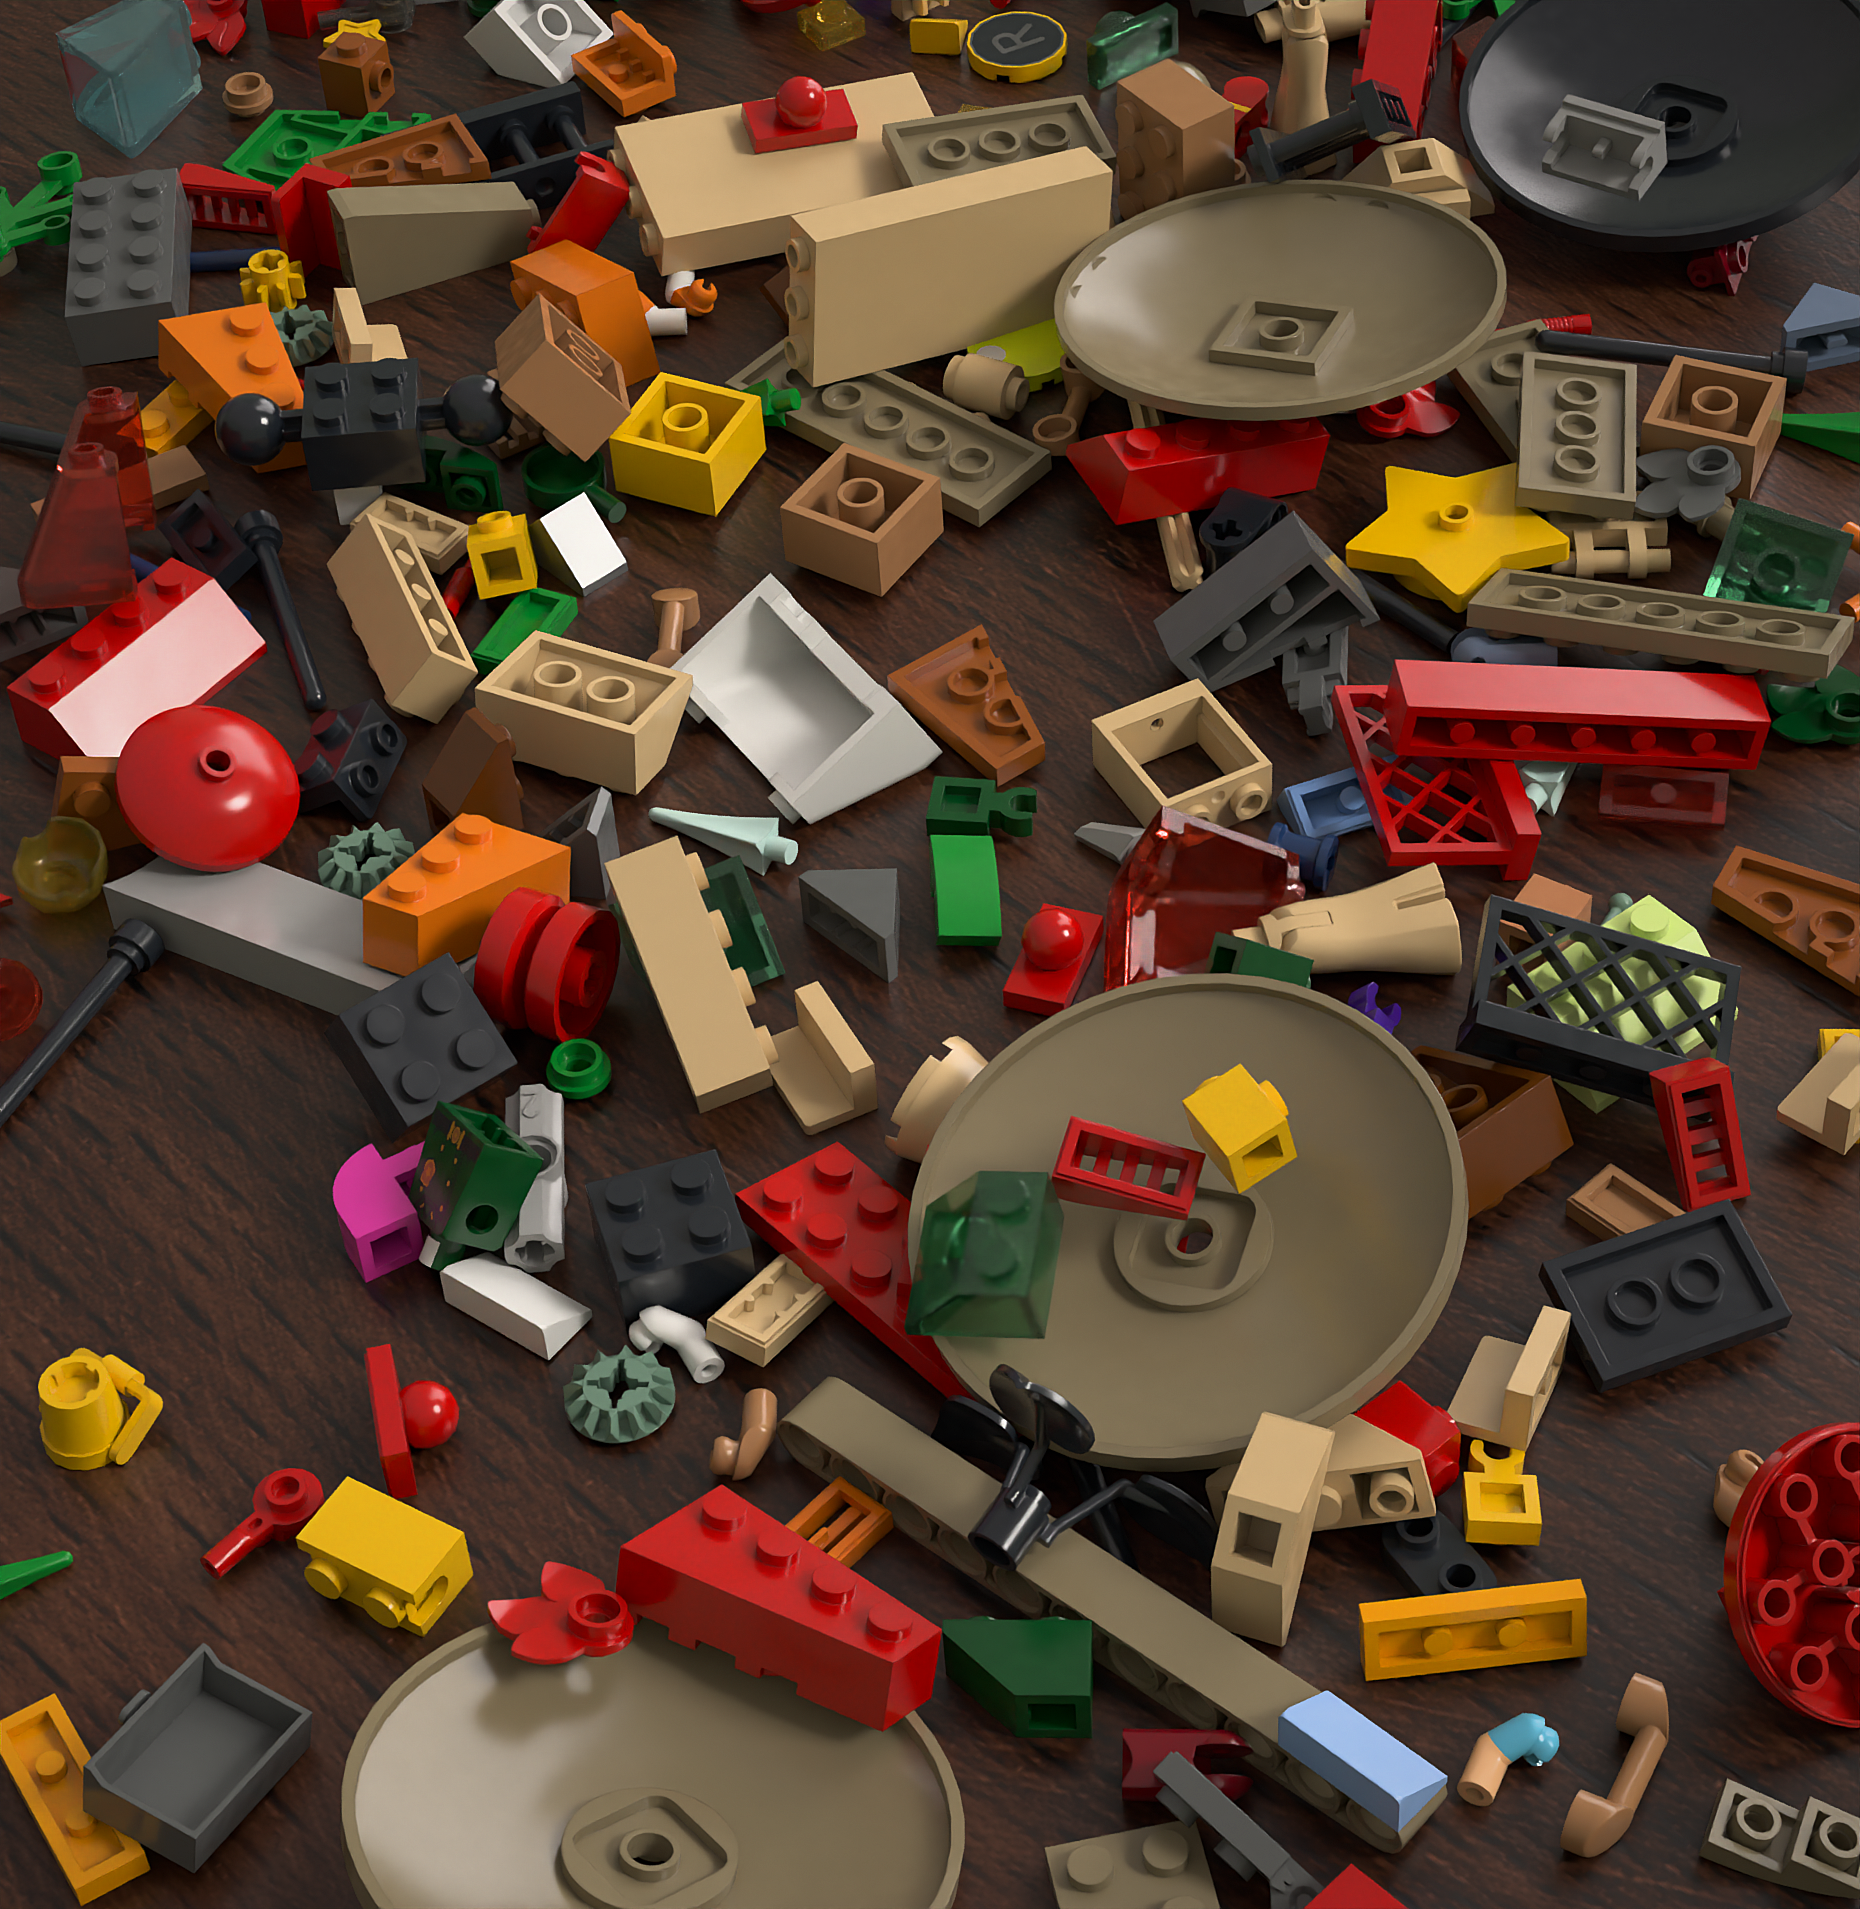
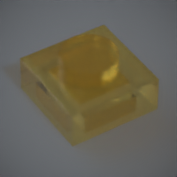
M821 0L815 6L797 12L798 29L822 51L866 35L865 18L845 0Z

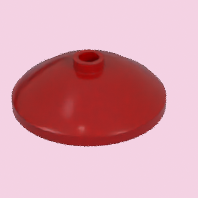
M188 705L165 710L152 716L138 726L123 746L115 769L114 786L116 800L120 812L131 831L157 855L177 865L194 870L208 872L233 871L262 861L284 842L293 826L299 809L300 787L298 776L283 746L257 722L237 712L220 707ZM207 763L218 764L225 771H215Z

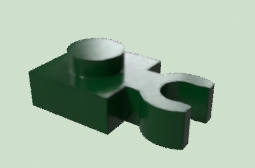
M935 776L926 815L927 836H989L990 828H1000L1006 834L1014 837L1032 836L1033 813H1037L1038 809L1037 790L1028 787H1016L1004 793H997L996 780Z

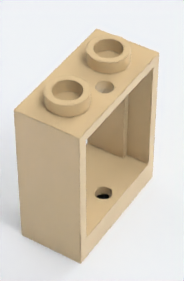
M1198 678L1092 720L1093 765L1144 828L1151 832L1164 852L1197 841L1204 836L1241 821L1251 819L1258 814L1272 809V763ZM1159 719L1155 724L1151 725L1154 720ZM1198 742L1226 776L1167 799L1140 765Z

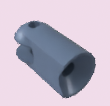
M1473 627L1465 629L1456 636L1450 651L1452 662L1558 667L1557 647L1546 644L1543 641V637L1521 634L1516 638L1502 639L1487 635L1485 629Z

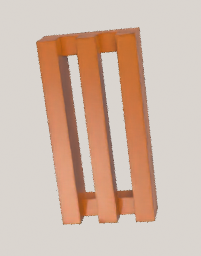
M838 1476L785 1526L807 1540L846 1503L850 1504L851 1507L828 1528L822 1527L808 1541L848 1568H851L894 1528L893 1515L890 1510L841 1476Z

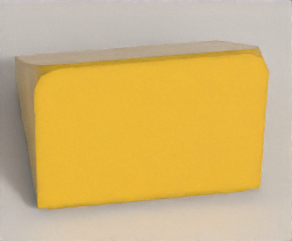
M912 19L909 25L911 52L947 55L961 54L968 28V20Z

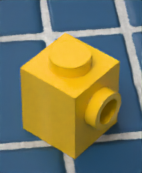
M497 511L485 514L477 519V524L469 525L467 549L480 600L537 588L538 565L525 514L511 517L509 511Z
M1241 1063L1221 1076H1214L1205 1080L1197 1087L1193 1094L1182 1100L1193 1138L1238 1194L1297 1157L1286 1119L1289 1112L1283 1099L1269 1081L1265 1080L1257 1084Z

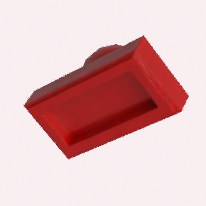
M795 76L786 80L780 86L776 97L773 99L742 103L741 118L755 153L857 139L858 124L844 89L825 91L811 77Z
M1043 903L1040 911L1032 915L1024 925L1021 938L1023 948L1004 986L1003 1005L1047 1016H1053L1069 1008L1104 932L1103 916Z
M386 1344L366 1348L367 1353L364 1354L379 1457L388 1494L392 1495L394 1499L418 1495L410 1446L432 1449L445 1443L456 1431L459 1419V1405L451 1391L436 1381L417 1380L401 1390L391 1345Z

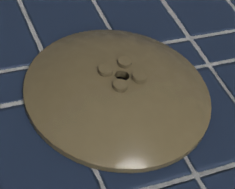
M1286 180L1278 184L1269 183V181L1242 184L1186 196L1159 205L1118 224L1093 241L1072 261L1060 280L1054 301L1056 333L1063 351L1085 376L1101 387L1123 398L1148 407L1182 415L1221 420L1267 421L1316 417L1377 404L1406 394L1447 374L1470 358L1495 331L1504 313L1507 300L1506 269L1496 245L1481 228L1451 208L1428 198L1378 185L1334 180Z

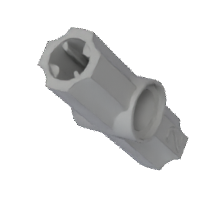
M543 1084L522 1085L513 1096L506 1098L505 1124L544 1160L504 1241V1252L507 1264L517 1265L526 1273L550 1271L552 1265L557 1261L565 1259L564 1208L567 1205L569 1196L564 1174V1101L561 1093L552 1092Z

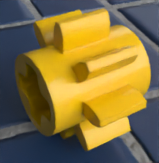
M264 250L258 252L250 258L248 262L249 268H240L239 270L242 281L240 287L245 306L266 302L269 312L277 313L283 310L284 305L288 309H294L297 305L296 298L306 297L305 278L301 261L289 263L288 256L282 251Z

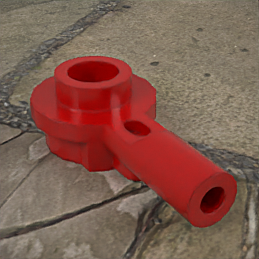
M296 1468L275 1471L265 1477L255 1488L252 1498L255 1512L200 1558L204 1569L213 1578L219 1580L256 1547L264 1546L271 1539L285 1542L291 1536L298 1535L324 1504L325 1499L321 1482L314 1474L304 1469Z

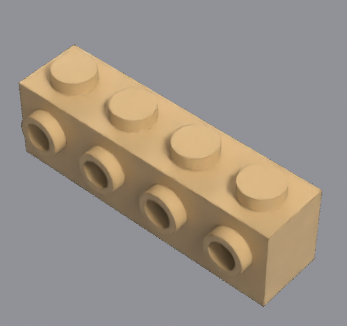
M365 513L327 563L337 586L336 593L344 602L353 621L352 628L360 637L369 656L368 663L376 672L385 691L384 698L388 705L405 717L416 715L438 724L450 707L460 700L466 687L478 674V671L412 534Z
M678 836L604 863L612 891L700 1114L773 1086L769 1065L779 1062V1057L766 1025L754 1029L746 1007L755 1004L756 1000L743 967L731 971L723 949L732 946L733 943L721 911L717 909L708 913L700 891L708 889L710 886L697 852L685 856Z

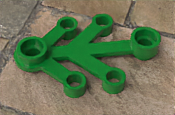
M60 151L42 157L37 163L42 181L14 207L10 203L7 189L0 186V262L12 247L43 238L44 243L50 246L62 245L70 241L73 194L57 201L47 202L54 195L72 193L74 183L79 182L83 174L76 153Z

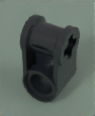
M1235 487L1226 489L1218 505L1209 517L1202 522L1199 529L1200 541L1205 546L1206 557L1202 561L1203 581L1288 515L1287 504L1281 500Z

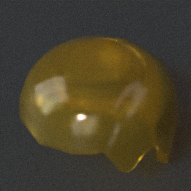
M59 815L50 817L45 829L40 834L32 838L23 837L19 844L11 873L20 897L44 913L73 912L86 907L99 896L103 888L102 885H104L109 869L107 850L100 831L83 818Z

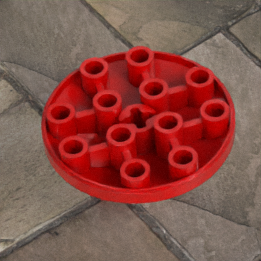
M1838 1422L1814 1427L1785 1442L1765 1460L1748 1482L1731 1520L1724 1554V1587L1718 1590L1717 1593L1728 1614L1733 1635L1741 1654L1760 1683L1777 1700L1789 1709L1812 1720L1860 1728V1422Z

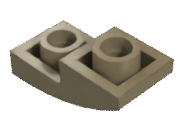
M1727 1778L1717 1794L1698 1854L1699 1856L1739 1872L1780 1885L1830 1896L1860 1899V1818L1809 1796L1802 1808L1797 1810Z

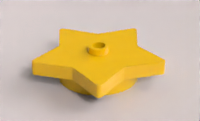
M1516 462L1456 478L1388 466L1385 469L1387 511L1345 545L1346 565L1350 568L1393 574L1395 579L1408 590L1427 598L1442 600L1454 612L1461 613L1468 607L1471 599L1501 568L1526 570L1567 561L1569 559L1570 539L1527 507L1515 506Z

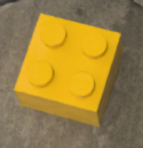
M660 372L632 407L631 414L609 437L616 491L716 517L766 451L761 397Z

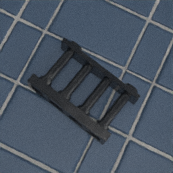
M1369 79L1351 87L1356 100L1348 103L1349 109L1292 134L1262 127L1249 131L1254 144L1247 146V153L1258 177L1266 175L1269 183L1274 184L1286 180H1309L1304 166L1371 138V140L1387 144L1408 142L1416 139L1417 135L1399 89L1377 80Z
M574 81L457 113V116L488 162L513 155L519 165L491 173L492 179L456 184L514 182L525 200L533 199L538 211L559 205L576 179V171L580 165L575 163L574 160L579 152H588L607 160V152L614 149V141L608 139L591 145L587 144L582 136L586 134L581 91ZM393 131V132H390V133H386V134L380 135V137H381V136H384V135H388V134L394 133V132H397V131ZM562 141L567 149L566 152L542 159L538 157L534 150L535 148Z

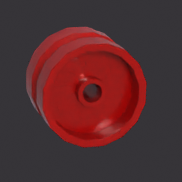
M518 887L508 894L490 919L481 940L475 964L473 992L492 1022L511 1029H526L529 1027L537 1037L560 1044L571 1039H584L587 1037L601 1018L613 990L619 967L621 945L618 921L609 910L581 902H569L565 905L559 896L533 888Z

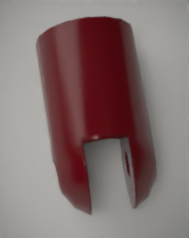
M1123 1728L1122 1801L1159 1802L1155 1795L1164 1785L1154 1777L1153 1771L1171 1751L1173 1753L1179 1752L1231 1801H1235L1245 1795L1254 1783L1253 1779L1246 1776L1211 1774V1759L1239 1758L1251 1755L1254 1752L1246 1739L1233 1731Z

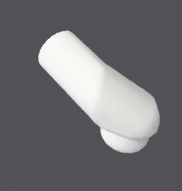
M658 1305L640 1311V1319L633 1322L629 1327V1338L640 1351L645 1350L646 1353L652 1351L654 1354L661 1349L663 1343L676 1349L693 1379L698 1383L710 1382L720 1376L724 1370L723 1359L714 1344L705 1339L706 1331L698 1321Z

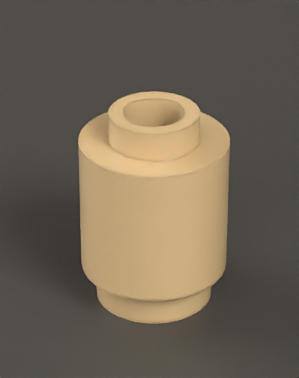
M969 353L965 357L960 355L954 356L947 366L943 380L944 396L952 399L955 405L975 412H984L989 416L1004 420L1010 419L1016 411L1020 412L1024 408L1030 390L1029 381L1025 379L1021 366L974 353Z

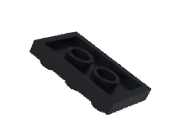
M1730 1199L1542 1262L1538 1274L1553 1306L1556 1309L1571 1312L1568 1335L1598 1393L1784 1329L1788 1326L1793 1315Z

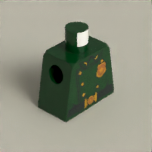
M437 1101L408 1199L417 1211L418 1217L430 1228L419 1260L430 1268L442 1271L448 1265L462 1261L467 1245L490 1251L501 1248L542 1166L544 1159L497 1116Z

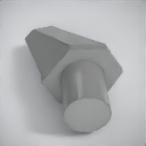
M1091 822L1080 827L1074 833L1078 841L1114 860L1123 868L1134 864L1146 878H1154L1164 869L1165 861L1153 849L1156 840L1148 829Z

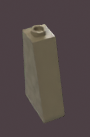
M514 182L335 188L327 191L343 279L349 288H356L361 306L528 255L527 246L531 239L526 237V234L531 226L541 227V219L533 199L525 200Z

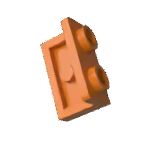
M622 10L611 14L614 38L571 55L573 72L623 117L642 113L648 107L676 96L674 74L677 72V64L673 53L667 46H662L649 35L642 24L634 22Z

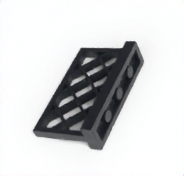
M1491 894L1485 902L1467 1014L1458 1029L1455 1051L1547 1074L1553 1079L1656 1108L1649 1073L1693 1061L1687 1058L1674 1040L1678 1036L1695 1027L1711 1049L1710 1057L1726 1065L1729 1064L1741 966ZM1500 919L1522 925L1535 945L1514 956L1498 934ZM1569 939L1584 943L1598 963L1577 974L1558 948V945ZM1541 954L1544 955L1562 980V983L1542 994L1521 966ZM1494 956L1500 963L1493 967ZM1631 957L1647 961L1661 981L1640 992L1620 963ZM1606 972L1625 999L1622 1003L1605 1012L1584 984ZM1506 973L1527 1001L1514 1009L1487 1001L1490 982ZM1695 975L1719 982L1718 1002L1703 1010L1682 981ZM1666 990L1669 991L1688 1017L1687 1020L1667 1030L1647 1002ZM1570 992L1590 1020L1578 1027L1562 1023L1548 1003ZM1633 1010L1653 1039L1642 1045L1625 1041L1611 1021ZM1714 1016H1716L1715 1025L1710 1020ZM1730 1071L1733 1086L1735 1072ZM1704 1087L1682 1093L1683 1099L1705 1094ZM1707 1112L1691 1116L1690 1118L1708 1122L1711 1119V1114Z

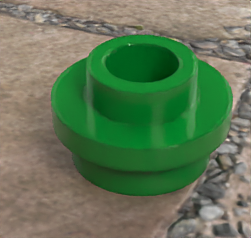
M577 1038L565 1041L554 1049L551 1059L547 1064L546 1075L548 1084L554 1092L561 1093L562 1097L569 1099H583L596 1095L608 1085L611 1080L612 1069L609 1057L595 1042Z

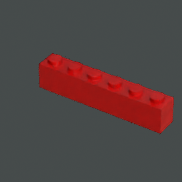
M1395 659L1383 704V712L1395 755L1756 770L1771 724V719L1754 675Z

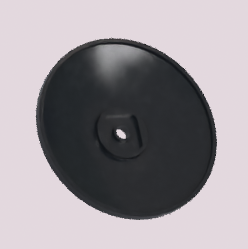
M1517 0L1485 32L1465 68L1460 87L1459 112L1463 143L1469 161L1479 179L1491 194L1509 210L1549 233L1599 248L1652 253L1690 251L1734 243L1769 232L1821 205L1846 185L1860 170V0ZM1567 94L1665 122L1667 164L1640 201L1542 172L1541 161L1548 149L1554 144V142L1544 141L1542 139L1543 134L1550 121L1562 107V101ZM1678 122L1686 123V125L1679 128H1669Z

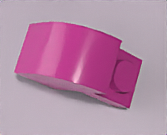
M425 1141L408 1147L404 1151L384 1160L371 1143L352 1155L344 1163L336 1176L333 1186V1201L343 1243L349 1258L365 1283L411 1263L420 1257L424 1241L417 1211L408 1199Z

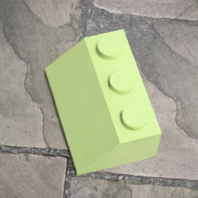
M1647 895L1602 925L1606 928L1710 957L1697 930L1651 895ZM1576 942L1562 951L1577 974L1598 963L1584 943ZM1631 957L1620 963L1640 992L1661 981L1647 961ZM1548 961L1527 974L1541 994L1562 983V980ZM1606 972L1584 983L1604 1012L1625 1001ZM1695 975L1682 981L1703 1010L1718 1002L1719 982ZM1514 983L1508 986L1506 1007L1514 1009L1527 1002ZM1668 990L1647 1001L1667 1030L1688 1019ZM1570 992L1548 1003L1562 1023L1578 1027L1590 1020ZM1736 1006V1011H1735V1018H1734V1020L1737 1019V1015H1738V1008H1737V1006ZM1633 1010L1611 1021L1625 1041L1642 1045L1653 1039ZM1716 1016L1710 1018L1713 1025H1715ZM1695 1027L1674 1039L1685 1054L1704 1041ZM1553 1079L1596 1114L1620 1098Z

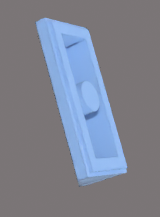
M1328 1690L1289 1707L1278 1717V1745L1396 1832H1399L1447 1783V1775Z

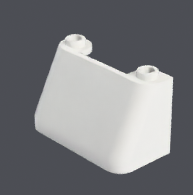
M771 573L670 668L693 675V686L685 710L699 724L709 716L776 788L768 799L792 824L802 816L811 825L926 769L943 753L901 704L883 686L878 685L831 638Z

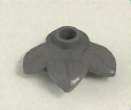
M1716 445L1703 446L1692 452L1680 448L1665 449L1637 457L1636 469L1652 483L1636 497L1634 511L1655 519L1670 517L1676 513H1680L1682 518L1688 522L1708 518L1722 508L1725 502V494L1731 492L1739 485L1741 481L1740 465L1734 459V455L1729 449Z

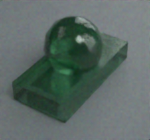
M1166 2L1136 17L1121 10L1106 13L1097 22L1093 36L1086 39L1088 83L1100 90L1177 54L1178 10Z

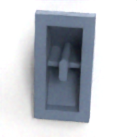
M1813 283L1783 325L1780 352H1782L1783 347L1807 349L1808 362L1806 372L1860 361V296Z

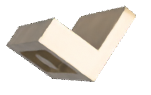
M334 288L332 337L341 364L372 362L384 358L407 359L396 325H367L356 288Z
M818 981L794 990L798 1026L771 1036L779 1057V1062L769 1065L773 1084L807 1135L816 1134L878 1109L874 1063Z
M1852 1033L1843 1034L1778 1106L1776 1117L1779 1122L1842 1155H1845L1860 1138V1037Z
M1543 1306L1526 1345L1492 1336H1484L1481 1339L1447 1411L1461 1430V1434L1526 1452L1564 1366L1571 1312Z

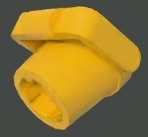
M79 1348L70 1357L62 1358L50 1365L41 1375L38 1384L39 1411L42 1415L39 1428L46 1454L55 1464L69 1470H91L105 1466L112 1461L118 1465H123L132 1457L160 1414L163 1407L162 1398L144 1385L145 1377L142 1373L116 1356L110 1354L102 1358L88 1349ZM118 1392L127 1398L136 1397L140 1400L131 1416L127 1403L119 1396Z

